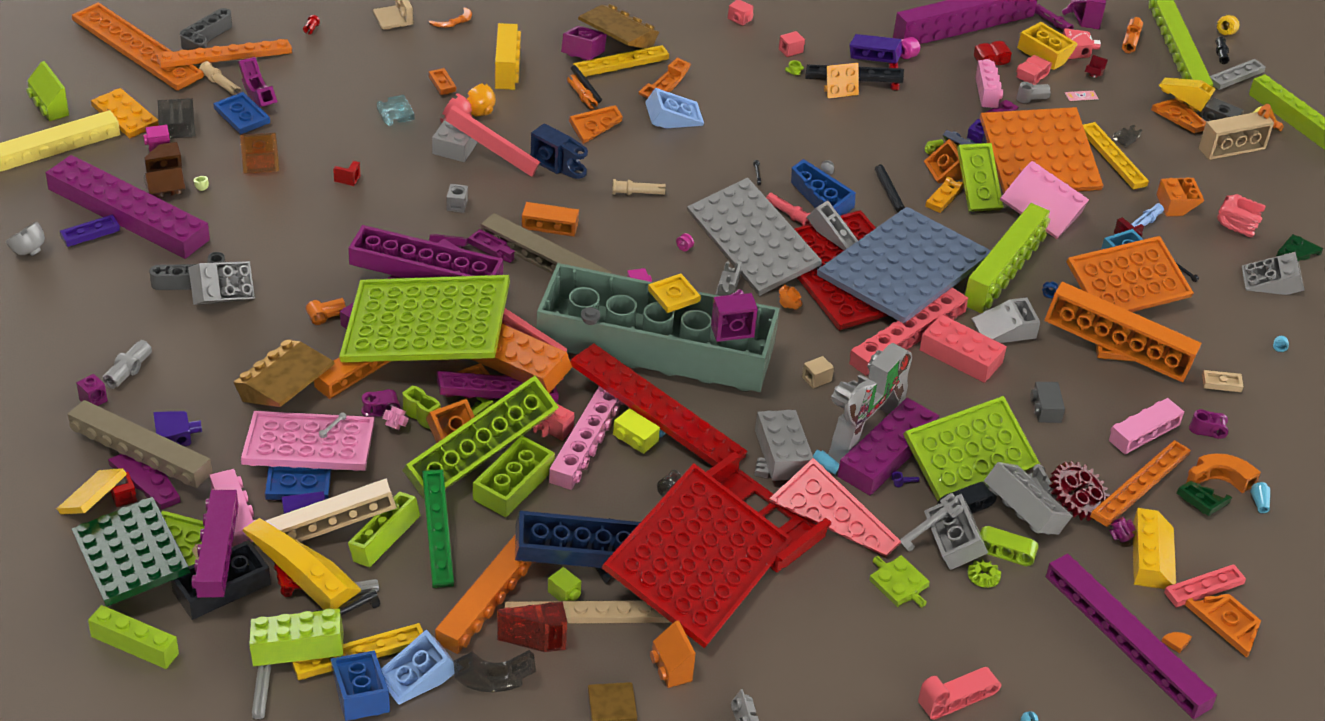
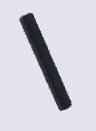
M879 164L875 167V171L898 213L905 206L882 164Z

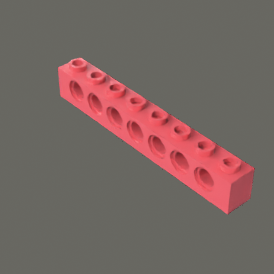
M952 287L906 323L900 321L893 322L875 336L868 338L859 346H855L850 352L849 364L867 376L869 374L867 365L871 360V356L877 350L883 351L891 343L906 350L921 341L922 334L941 314L954 320L965 313L968 297Z

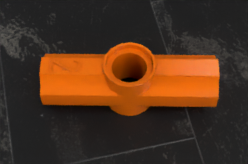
M1139 17L1130 19L1122 44V49L1125 53L1130 54L1134 52L1138 44L1143 26V21Z

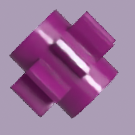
M1121 517L1111 523L1112 529L1109 531L1114 540L1119 538L1122 543L1134 537L1132 531L1136 529L1131 519L1126 521L1124 517Z

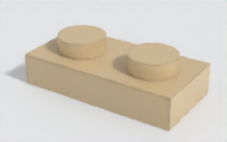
M1203 371L1202 379L1205 389L1242 392L1244 387L1242 374Z

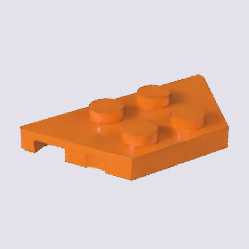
M1230 594L1216 597L1206 596L1203 600L1194 601L1193 598L1186 600L1185 606L1241 654L1245 657L1249 656L1261 623L1257 616Z

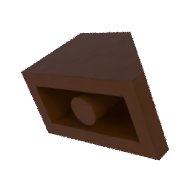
M177 142L159 144L144 157L146 173L182 167L181 153Z

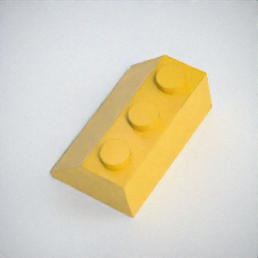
M1039 22L1021 32L1017 48L1031 57L1036 55L1051 62L1050 69L1055 70L1065 64L1078 43L1046 24Z

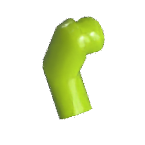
M942 139L928 141L924 148L925 152L931 155L944 144V141Z

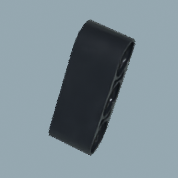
M983 481L951 492L954 496L962 494L972 514L992 506L997 500V496L988 489V485ZM946 494V495H944L943 497H941V498L939 499L937 505L940 504V503H941L940 500H942V499H943L944 497H946L948 494Z

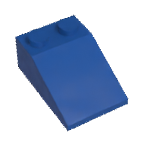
M375 650L331 658V666L345 721L390 712L389 690Z

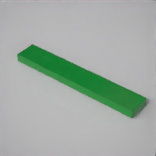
M443 469L422 471L432 588L454 586L444 472Z

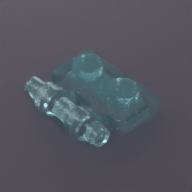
M404 95L389 97L388 102L385 103L382 101L377 102V110L382 114L383 121L389 126L393 124V119H397L398 123L415 119V114Z

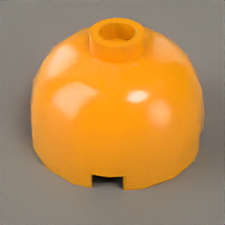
M481 83L467 93L469 95L467 100H469L472 108L471 115H489L493 111L496 98L493 90L487 83L486 85Z

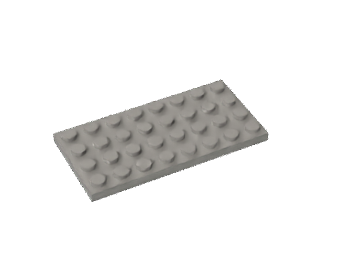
M748 177L687 206L691 216L734 267L737 261L742 262L740 274L759 296L822 265L818 255Z

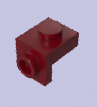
M1093 55L1090 64L1086 66L1085 72H1088L1089 76L1095 78L1102 76L1108 59Z
M1121 217L1117 219L1114 233L1118 234L1133 229L1142 237L1144 226L1140 224L1134 227Z

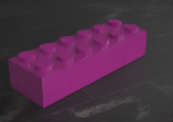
M907 397L840 460L837 477L871 496L893 472H896L913 455L903 435L904 432L938 420L939 415Z

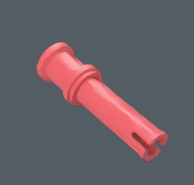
M772 192L767 195L766 198L769 199V202L775 208L788 214L791 220L798 221L802 226L811 224L807 219L810 213L803 211L800 206H793Z

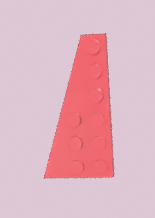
M814 458L769 498L771 502L816 524L824 518L829 519L832 525L827 528L828 530L884 557H887L901 544V541Z

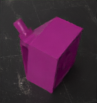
M1071 0L1068 7L1062 10V13L1066 15L1074 12L1081 27L1100 30L1106 0Z
M738 289L730 295L714 297L711 328L716 342L754 338L758 308L752 293L744 294L741 289Z

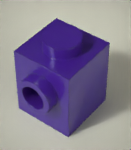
M977 119L968 129L967 138L973 140L975 144L987 142L980 119Z

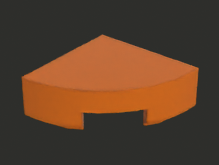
M1172 632L1166 634L1161 642L1180 654L1191 641L1192 636L1181 632Z

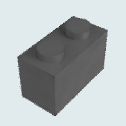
M1035 382L1030 398L1031 401H1034V414H1037L1038 422L1061 423L1065 407L1059 383Z

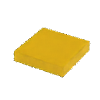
M681 273L648 284V291L667 313L698 303L701 300V295Z

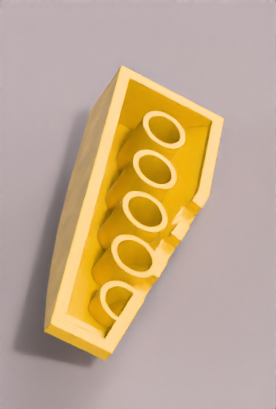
M258 518L243 528L242 531L323 610L337 609L361 592V588L334 562L266 521Z

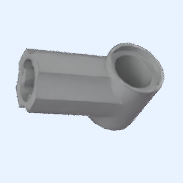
M1021 82L1016 99L1020 103H1029L1034 99L1050 98V86L1048 84L1033 85L1029 82Z

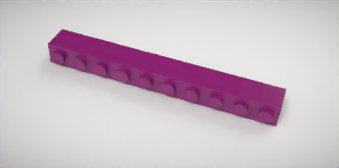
M1067 553L1049 563L1045 577L1193 720L1212 709L1217 697L1213 689L1207 686L1195 672L1188 668L1179 657L1170 651L1164 643L1152 634L1136 616L1131 614L1120 601L1115 599L1076 560Z

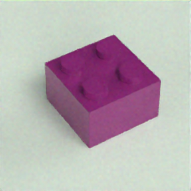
M578 25L563 33L561 52L567 53L571 57H581L585 61L591 60L605 52L607 34Z

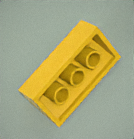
M1137 508L1133 520L1136 530L1132 531L1134 533V585L1165 589L1176 584L1174 527L1159 511Z

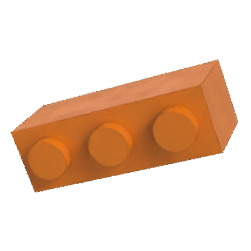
M526 202L522 213L523 228L575 237L579 220V209Z

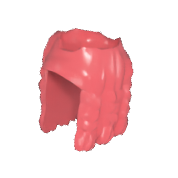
M1239 194L1227 195L1218 211L1217 219L1222 226L1227 227L1229 230L1244 234L1247 237H1253L1255 235L1253 231H1255V228H1258V223L1262 220L1261 212H1264L1266 206L1256 201L1253 202L1251 199L1242 197Z

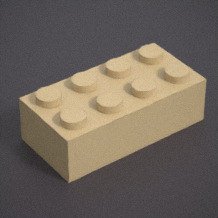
M1258 112L1207 121L1199 149L1208 160L1266 149L1274 122L1270 117L1267 119L1263 117L1265 112L1262 116L1258 115Z

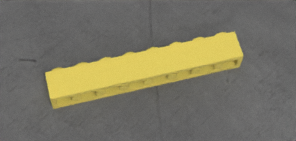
M111 110L2 142L0 143V172L119 136V122Z

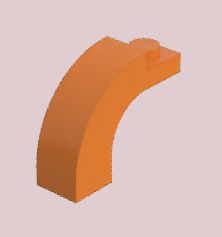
M1207 454L1199 457L1197 465L1189 470L1186 483L1192 481L1201 484L1209 479H1220L1232 484L1241 493H1244L1251 489L1253 484L1258 482L1261 472L1241 458L1228 454Z

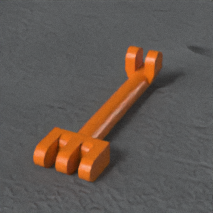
M1265 104L1258 111V115L1262 116L1265 112L1263 117L1266 119L1270 117L1274 122L1273 128H1277L1281 132L1284 128L1283 123L1276 120L1270 104Z

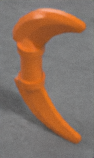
M463 8V15L457 18L449 19V21L445 22L429 21V23L441 28L454 27L459 23L469 21L472 18V12L468 8Z

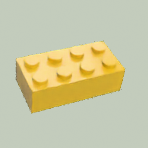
M498 23L495 89L515 90V83H519L521 31H518V24Z

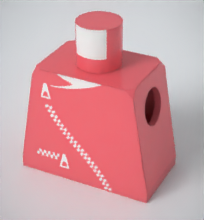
M1064 29L1063 35L1078 43L1068 59L1089 58L1092 49H1100V40H1092L1090 32Z

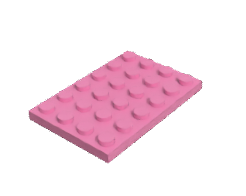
M254 411L241 456V465L365 471L375 424L374 417L346 416L345 420H341L327 433V437L320 438L319 431L325 430L339 415Z

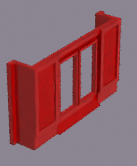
M733 452L706 471V473L743 501L755 493L769 504L758 512L765 517L776 508L791 519L779 528L790 536L792 541L783 551L776 555V560L770 567L778 573L826 537L827 528L832 525V522L824 518L816 525L812 521L771 502L769 498L774 494L739 469L740 455Z

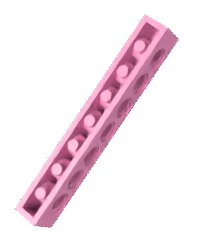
M600 386L598 387L550 467L549 483L572 490L575 483L580 482L582 471L588 468L591 456H595L597 445L603 442L605 432L610 430L612 420L617 418L620 406L624 405L623 402Z

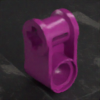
M392 389L366 392L362 395L363 407L361 413L364 417L383 416L385 410L391 411L392 406L401 409L397 394Z
M1198 409L1194 412L1189 430L1196 435L1222 439L1229 432L1226 427L1228 418L1223 413Z

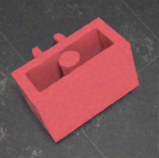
M558 405L559 408L556 412L535 426L533 432L536 433L538 430H542L541 437L544 438L550 434L563 441L574 429L575 413Z

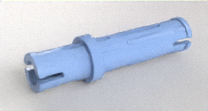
M1159 203L1155 204L1151 209L1145 210L1143 215L1131 224L1134 227L1140 224L1145 227L1147 224L1153 223L1156 217L1163 213L1164 207Z

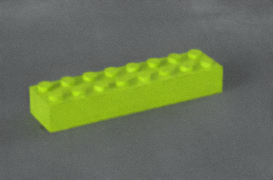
M1033 203L1029 204L969 277L965 296L968 297L967 308L979 313H983L987 308H991L994 299H998L1002 289L1007 288L1009 280L1014 279L1017 270L1022 269L1025 260L1028 261L1032 252L1038 249L1040 242L1045 240L1047 236L1045 230L1050 223V210Z
M533 376L410 461L402 471L424 499L422 471L443 469L446 490L550 417L559 406L538 378Z

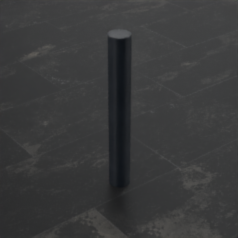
M573 65L571 67L572 72L583 86L591 91L594 99L600 103L602 101L601 96L578 67Z

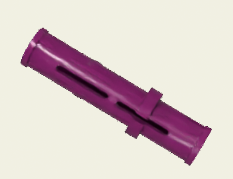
M1040 4L1036 5L1035 13L1052 23L1055 28H1060L1063 31L1064 29H1074V25L1065 21L1062 16H1057Z

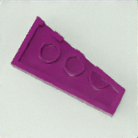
M125 454L108 459L109 465L113 469L123 468L125 472H129L135 488L143 491L147 498L153 497L159 509L163 510L181 503L179 494L165 473L152 469L150 466L138 462Z

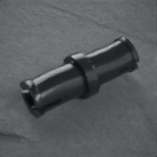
M1220 36L1215 40L1217 45L1216 53L1219 56V62L1227 64L1230 60L1228 56L1229 48L1226 45V39Z

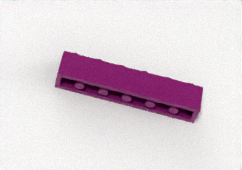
M211 490L210 498L206 499L207 513L203 514V526L205 527L200 531L202 544H198L197 553L199 559L195 560L196 575L192 576V588L196 589L197 598L224 597L239 508L237 490Z

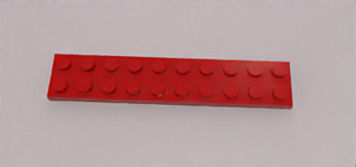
M593 343L570 360L571 366L639 415L659 426L662 431L710 465L715 466L733 452L740 455V461L746 457L748 452L746 449Z

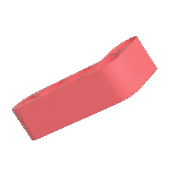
M988 667L980 668L944 684L937 676H931L921 686L918 703L932 720H935L994 695L1001 688V683Z

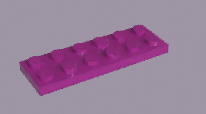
M437 371L439 393L445 397H482L491 400L493 398H503L523 384V382L504 375ZM555 386L549 394L555 402H558L559 394Z

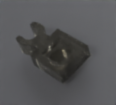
M1131 125L1129 130L1123 128L1114 133L1113 139L1126 147L1141 136L1142 129L1136 131V126Z

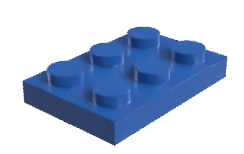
M244 92L213 103L214 109L240 135L270 123V117Z
M269 466L265 499L282 500L284 496L324 491L325 500L329 499L332 469Z

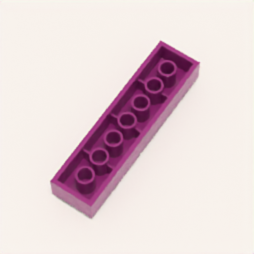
M365 225L361 226L348 247L349 265L402 278L503 275L502 258Z

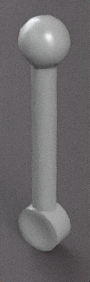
M340 413L339 417L325 430L319 431V437H327V433L336 424L346 419V414Z

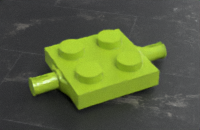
M902 555L888 563H885L879 556L873 559L872 562L880 569L870 575L869 581L894 605L899 607L911 600L919 605L920 608L926 605L927 601L919 594L929 587L930 581Z

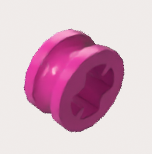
M684 233L676 239V244L680 250L688 251L689 248L694 246V240L689 234Z

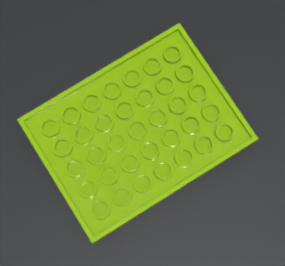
M509 275L360 280L339 356L340 361L374 362L495 358L510 284Z

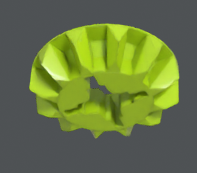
M982 559L980 562L974 561L972 565H969L968 577L975 585L989 588L996 586L1000 582L1001 571L998 570V565H992L991 561L986 563Z

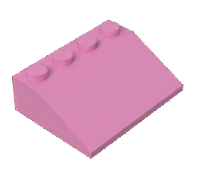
M1033 161L1023 169L1000 198L1002 202L1019 214H1022L1030 203L1050 210V223L1045 232L1055 239H1058L1079 217L1089 199Z

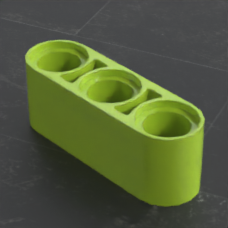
M984 526L981 529L980 534L987 548L988 555L1023 566H1031L1034 563L1039 548L1036 541L991 526Z

